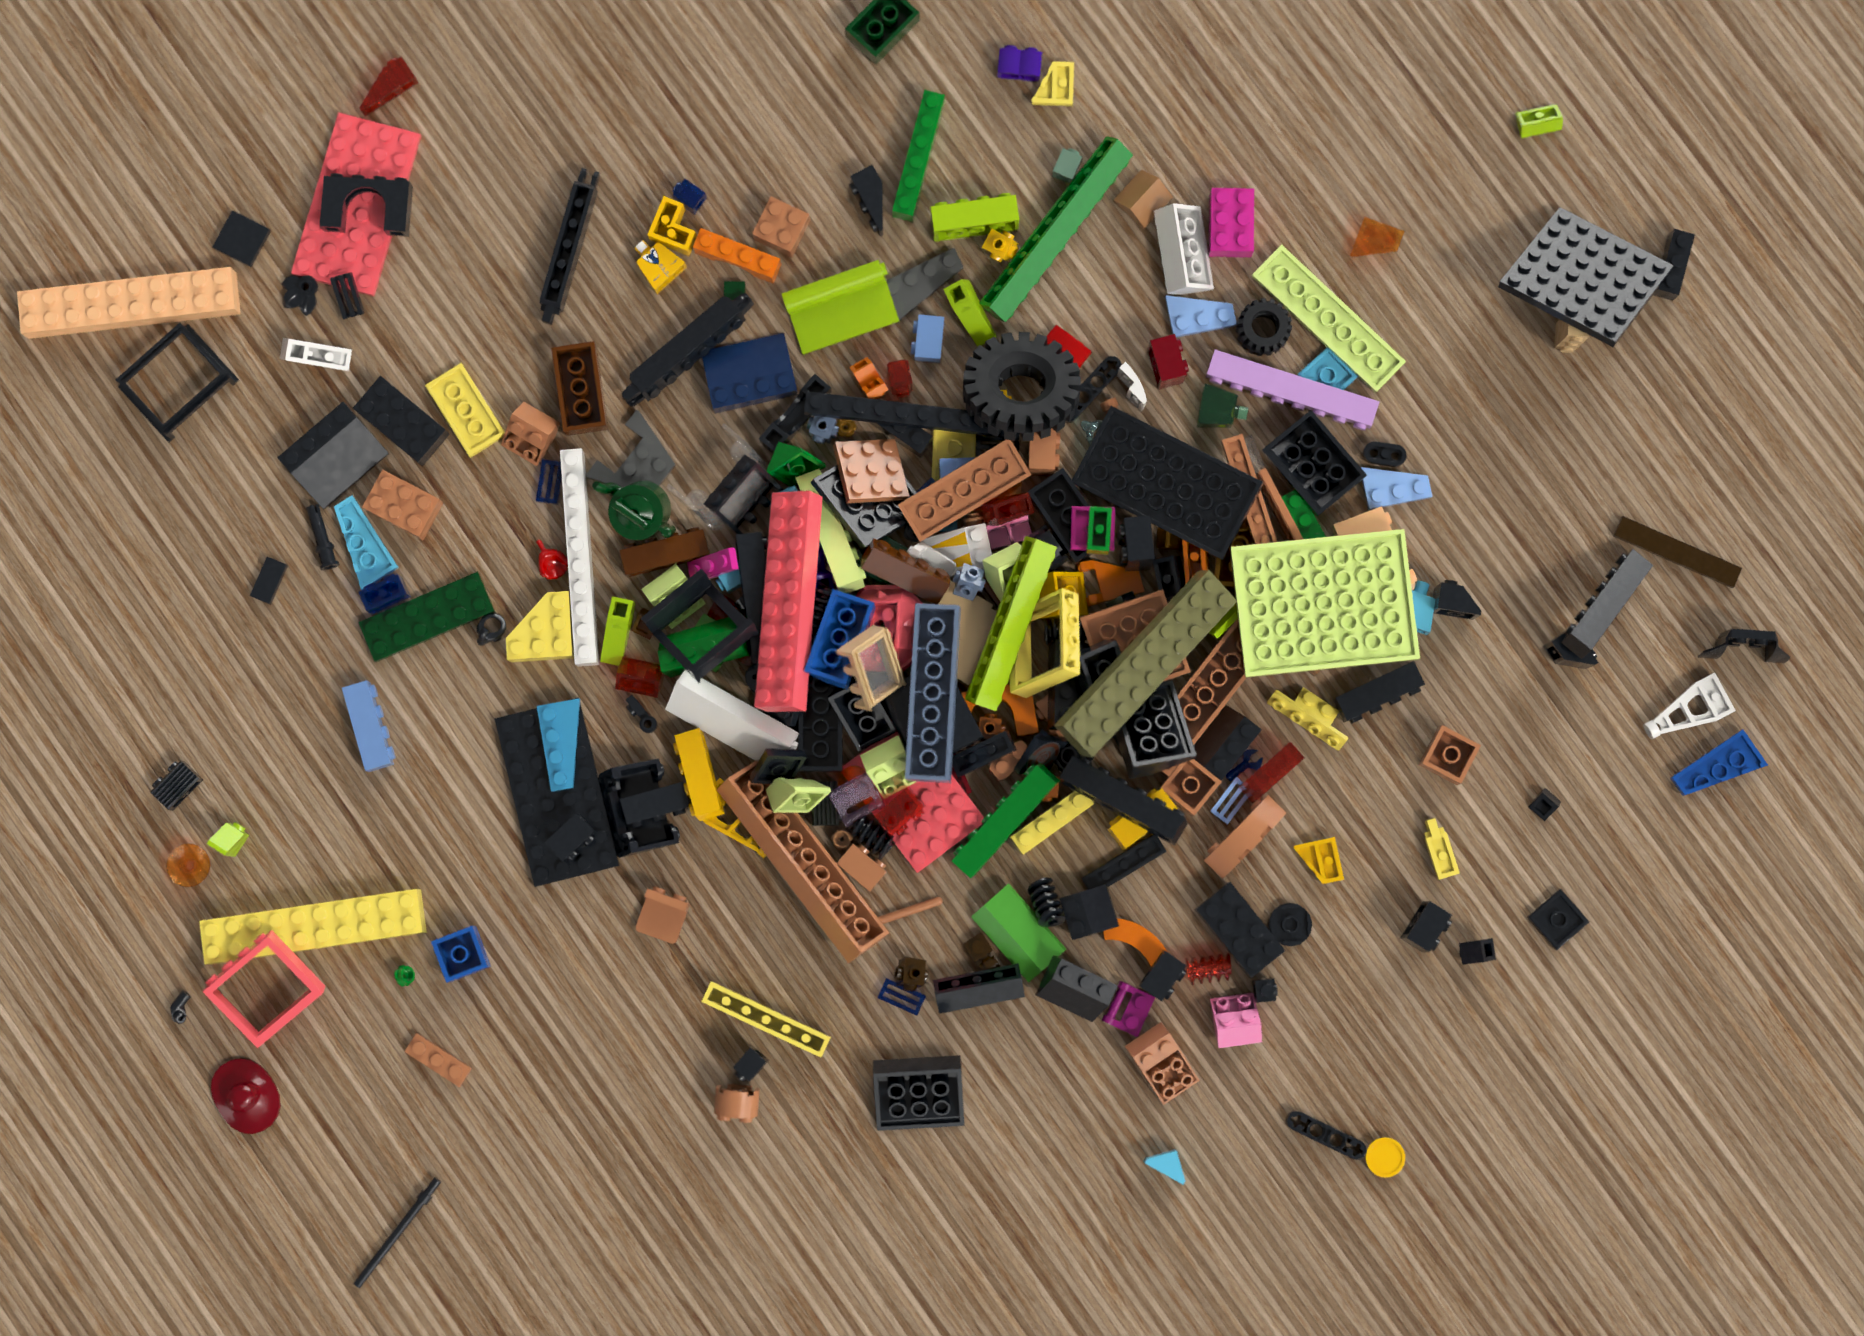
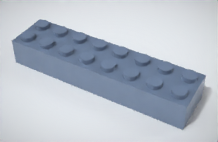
M915 603L905 779L907 781L951 783L961 608L959 605Z

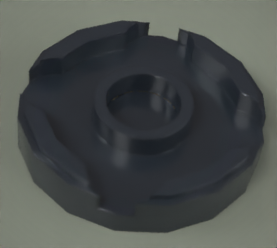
M1286 903L1279 905L1273 910L1269 917L1268 928L1281 945L1296 946L1303 943L1309 937L1312 930V920L1310 914L1299 904Z

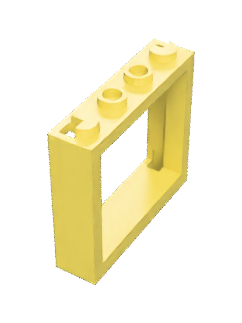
M1061 588L1040 598L1036 603L1032 613V620L1025 632V639L1019 648L1016 663L1013 665L1010 673V693L1028 698L1080 675L1079 601L1077 593ZM1060 609L1061 666L1032 678L1031 622Z

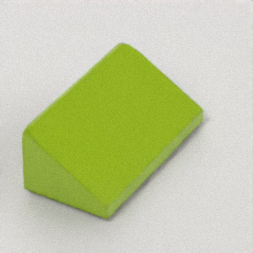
M1557 104L1515 113L1521 138L1558 131L1563 127V117Z

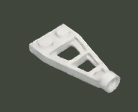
M1712 673L1693 683L1656 718L1645 723L1643 726L1648 737L1654 739L1660 736V734L1715 722L1736 710L1717 675ZM1694 696H1701L1708 709L1705 714L1697 716L1691 714L1687 704ZM1677 708H1681L1686 720L1678 724H1672L1669 714Z

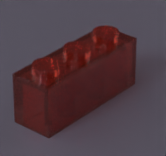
M1289 742L1238 788L1254 803L1305 757Z

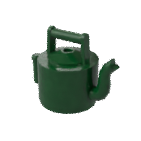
M598 481L593 482L592 487L596 492L612 496L608 508L609 520L612 527L621 536L630 540H643L659 531L664 538H668L675 533V526L667 523L671 514L670 500L666 492L659 485L650 481H637L622 488L612 482L606 484ZM632 509L637 510L638 515L635 512H633Z

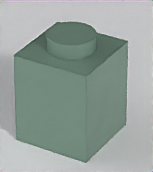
M1063 148L1053 169L1052 177L1070 184L1075 178L1082 162L1080 153L1071 148H1068V150Z

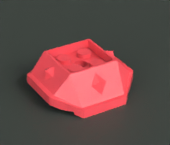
M865 585L857 593L856 597L875 603L876 609L869 627L872 625L880 626L885 623V628H888L891 634V640L897 652L902 671H905L912 665L915 603H924L915 594L896 585ZM876 642L860 653L859 656L863 668L867 672H886Z

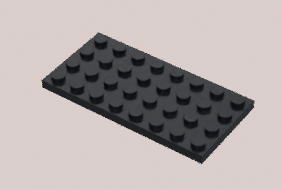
M1113 406L1108 410L1072 478L1075 485L1137 517L1150 515L1151 524L1221 560L1226 556L1264 484L1262 481Z
M581 702L579 707L574 788L551 792L537 708L495 718L534 887L620 866ZM577 812L597 832L593 835L595 840L587 847L583 845L578 850L580 854L572 862H569V860L562 862L545 842Z

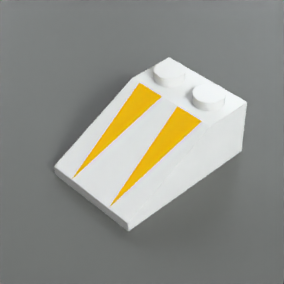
M985 523L960 528L926 538L922 541L956 563V568L951 577H954L956 570H961L964 563L984 570L982 560L992 555Z

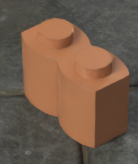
M1022 740L1014 743L1017 751L991 763L989 771L998 782L1004 781L1011 776L1014 767L1027 749V745Z

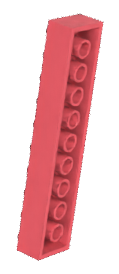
M812 491L772 493L755 708L767 712L806 711L809 674L804 672L811 652L823 499L822 496Z

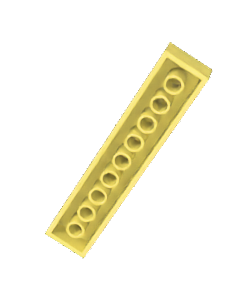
M421 889L199 921L205 965L225 963L229 960L235 961L239 958L237 955L246 946L252 947L255 944L254 940L263 933L266 935L271 930L293 952L427 933ZM266 946L253 958L276 954Z

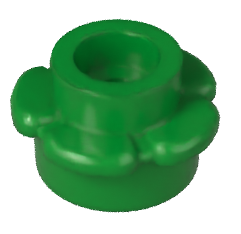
M400 965L395 970L394 977L398 985L408 986L414 981L415 973L411 967Z

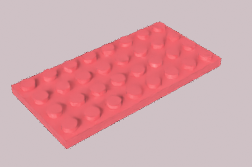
M338 112L291 271L292 275L298 277L312 276L317 282L332 285L330 278L352 272L358 293L375 296L392 236L387 235L384 231L386 209L384 198L370 192L359 194L348 206L345 233L325 232L320 227L324 176H331V174L337 173L351 178L352 175H362L367 179H373L374 176H382L386 180H394V178L400 177L406 178L408 181L421 139L419 133ZM345 278L347 289L351 290L348 279Z

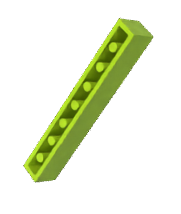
M1025 536L965 700L994 711L1000 705L1003 691L1010 679L1009 675L1012 667L1016 663L1019 648L1025 639L1026 629L1032 620L1035 605L1039 601L1042 586L1047 579L1051 562L1055 558L1056 546Z

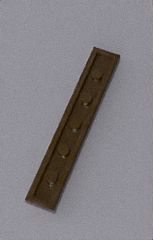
M1624 516L1621 517L1613 535L1615 538L1730 588L1735 587L1742 570L1741 567Z

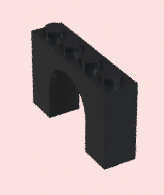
M333 173L331 176H324L320 227L323 231L345 233L347 209L350 202L359 194L370 192L384 198L386 206L385 233L389 236L409 237L413 186L406 178L397 177L394 180H386L385 177L374 176L373 179H367L362 175H352L351 178L337 173Z

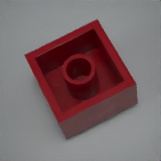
M1175 334L1150 340L1147 351L1158 390L1182 384L1187 376V372H1189L1186 359L1182 360L1181 352L1183 347L1181 340L1176 339Z

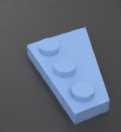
M1165 295L1172 334H1175L1176 338L1237 325L1232 303Z
M1361 467L1367 474L1362 480L1368 510L1432 497L1427 475Z

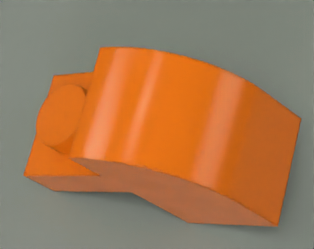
M868 357L849 367L866 398L879 399L888 391L886 384Z

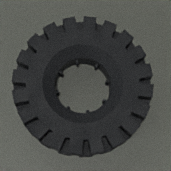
M1012 332L1001 334V343L993 337L985 341V348L979 345L973 351V358H968L963 377V401L966 403V410L970 417L975 415L974 422L978 426L983 428L988 424V433L997 437L1004 430V439L1015 441L1017 433H1021L1022 441H1033L1034 432H1037L1040 439L1051 436V428L1056 432L1060 431L1065 427V420L1070 422L1075 415V409L1078 408L1081 386L1078 364L1073 363L1074 357L1068 350L1062 352V345L1057 341L1053 340L1047 346L1046 336L1037 334L1034 341H1029L1030 332H1019V340H1014ZM1027 376L1038 381L1044 391H1041L1040 396L1022 402L1006 397L1003 391L999 389V386H1002V383L1010 377Z

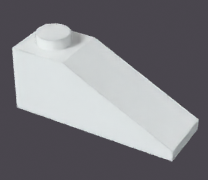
M283 338L280 359L349 371L352 350Z

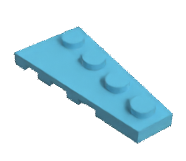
M353 495L334 506L362 591L399 568Z

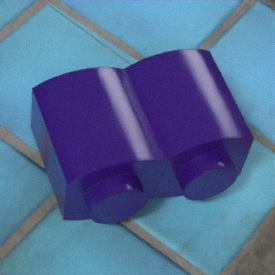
M1006 45L1004 48H1000L997 77L1038 82L1040 79L1042 52L1033 47L1019 50L1015 46Z

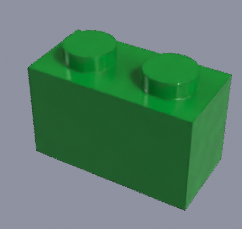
M1090 506L1086 553L1108 555L1112 508Z

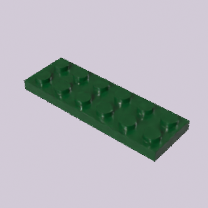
M475 572L358 623L374 662H379L480 619L484 615L494 613L495 609L479 572Z

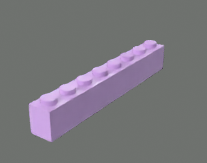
M1214 350L1206 375L1207 378H1210L1209 381L1214 384L1222 385L1223 382L1229 384L1233 390L1242 391V389L1251 391L1250 394L1255 397L1263 398L1264 395L1270 397L1271 401L1277 404H1283L1284 402L1292 404L1291 407L1296 410L1304 411V408L1312 410L1318 417L1327 415L1333 417V421L1345 424L1346 421L1352 423L1353 427L1359 430L1371 428L1379 405V401L1218 350Z

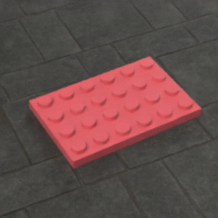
M895 732L870 745L843 766L842 773L882 827L887 830L888 835L894 836L893 842L914 870L919 873L968 836L975 828L980 827L983 824L981 821L985 817L953 775H951V783L915 782L884 799L867 774L860 755L899 735L898 732Z

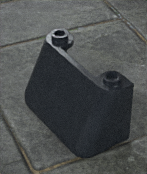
M659 758L610 768L599 774L600 788L616 854L619 858L679 843V829L672 823L668 824L666 815H664L665 819L652 822V819L643 821L644 825L631 828V825L625 826L621 811L620 799L659 788L658 782L662 780V776L665 773Z

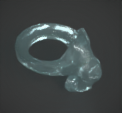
M1085 420L1080 423L1082 430L1086 433V439L1089 444L1092 443L1094 439L1093 434L1101 426L1103 420L1094 422Z

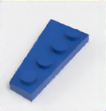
M1742 729L1670 779L1682 796L1768 766V764Z

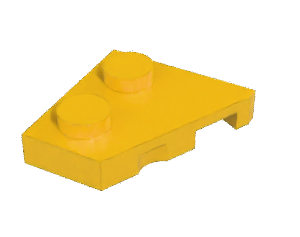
M1335 837L1294 845L1295 851L1322 884L1344 880Z

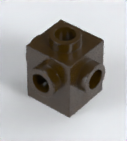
M910 957L900 959L894 973V978L897 980L896 986L903 987L905 991H916V989L924 986L928 977V973L925 971L926 960Z

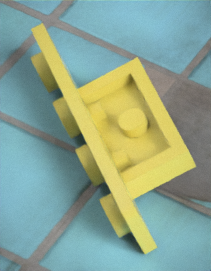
M1304 687L1294 701L1278 690H1275L1267 701V704L1275 710L1281 712L1338 751L1348 740L1346 735L1331 726L1339 710Z

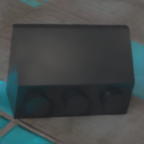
M864 669L870 689L873 691L876 687ZM852 676L848 689L837 687L827 698L857 750L860 751L892 735L897 730L882 701L874 705L871 711L855 708L854 703L860 700L862 696L851 692L850 686L857 683L855 676Z
M1225 705L1193 745L1197 755L1194 760L1222 781L1262 729L1241 713Z
M1053 955L1035 995L1093 1022L1109 1006L1118 985Z

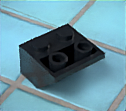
M1564 632L1543 646L1555 664L1587 669L1598 663L1596 660L1597 655L1593 649L1581 659L1561 642L1566 636Z

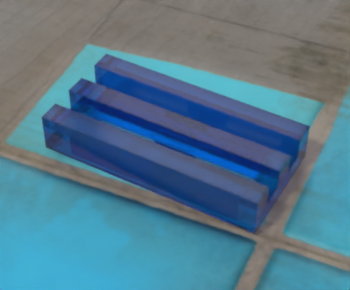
M542 459L536 502L558 505L562 481L560 461ZM550 465L546 497L542 498L546 466ZM555 466H558L554 497L550 499Z
M886 978L877 998L917 1016L926 996L917 991H906L919 997L920 1000L917 1002L887 988L888 984L903 990V987L896 986V982ZM887 992L917 1007L914 1010L883 995Z

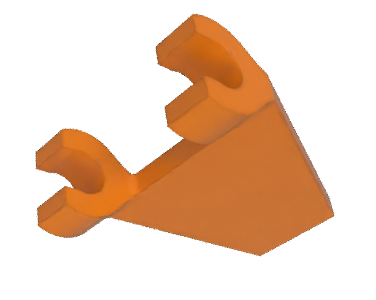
M1094 560L1079 562L1077 565L1078 572L1095 571L1100 593L1089 595L1086 598L1087 606L1113 600L1133 591L1134 595L1145 592L1139 571L1125 572L1124 567Z

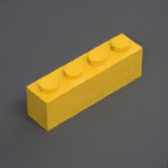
M700 728L674 735L676 742L673 743L676 755H680L681 763H678L679 770L682 776L685 775L687 782L684 783L686 795H690L692 802L689 804L691 815L695 816L699 821L725 814L720 794L717 791L718 785L704 733Z

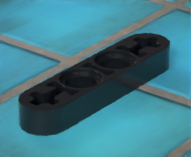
M1115 356L1105 358L1081 384L1080 392H1086L1089 395V400L1086 403L1079 402L1078 407L1081 409H1075V415L1071 421L1065 420V423L1074 422L1117 376L1119 367L1122 365L1119 358ZM1109 362L1112 364L1113 362H1115V368L1117 370L1115 371L1111 369L1107 373V376H1109L1110 378L1107 379L1105 374H1103L1108 368L1107 363ZM1096 376L1101 377L1104 382L1098 388L1094 387L1091 383L1092 378Z
M1292 1111L1286 1117V1124L1290 1129L1351 1159L1360 1160L1366 1155V1146L1362 1141L1300 1111ZM1300 1115L1299 1119L1307 1123V1119H1310L1311 1121L1306 1126V1132H1302L1304 1127L1299 1124L1293 1127L1291 1117ZM1314 1124H1319L1322 1127V1133L1318 1137H1314L1310 1133V1128ZM1333 1134L1341 1135L1342 1143L1339 1146H1333L1330 1143V1137ZM1347 1138L1350 1139L1348 1144L1356 1146L1357 1143L1360 1144L1359 1149L1362 1150L1360 1154L1356 1153L1353 1156V1151L1349 1148H1345V1152L1342 1151L1346 1145Z

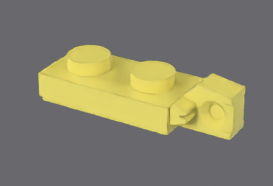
M1435 818L1426 820L1425 824L1428 832L1424 833V839L1437 879L1440 880L1459 874L1447 832L1444 831L1443 827L1438 828Z

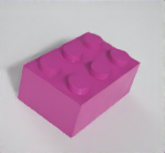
M1211 188L1209 193V257L1251 258L1254 252V188Z

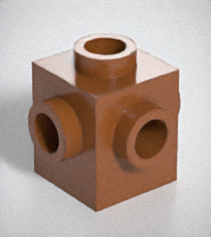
M986 713L984 717L979 718V722H976L984 736L980 741L983 742L1005 731V724H1001L1002 719L997 718L996 714ZM992 725L994 731L991 733L987 732L986 726Z

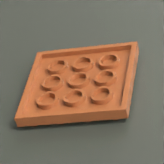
M1163 589L1080 617L1089 646L1103 640H1116L1122 653L1168 604ZM1186 657L1164 681L1191 672Z

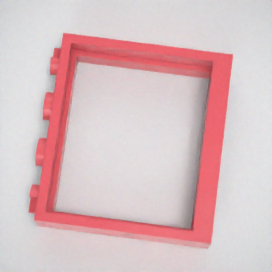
M272 930L266 935L264 933L259 935L254 940L255 944L252 947L246 946L237 955L239 958L234 962L229 960L221 968L222 972L219 975L213 974L205 982L206 987L203 990V993L257 1048L322 995L326 987ZM268 946L309 990L258 1032L217 988Z

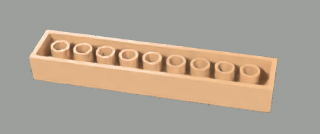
M231 267L17 291L20 331L28 339L241 314L237 273Z

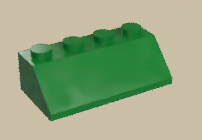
M727 617L666 636L694 664L738 626ZM748 640L721 663L751 655ZM659 643L657 652L661 672L670 678L682 675L685 669Z

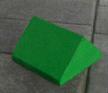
M778 442L767 472L791 487L798 485L795 477L819 468L822 470L826 467V464L802 448Z

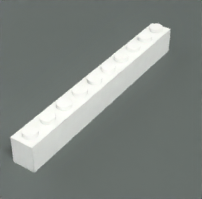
M582 448L560 450L575 665L578 667L600 665L585 453Z

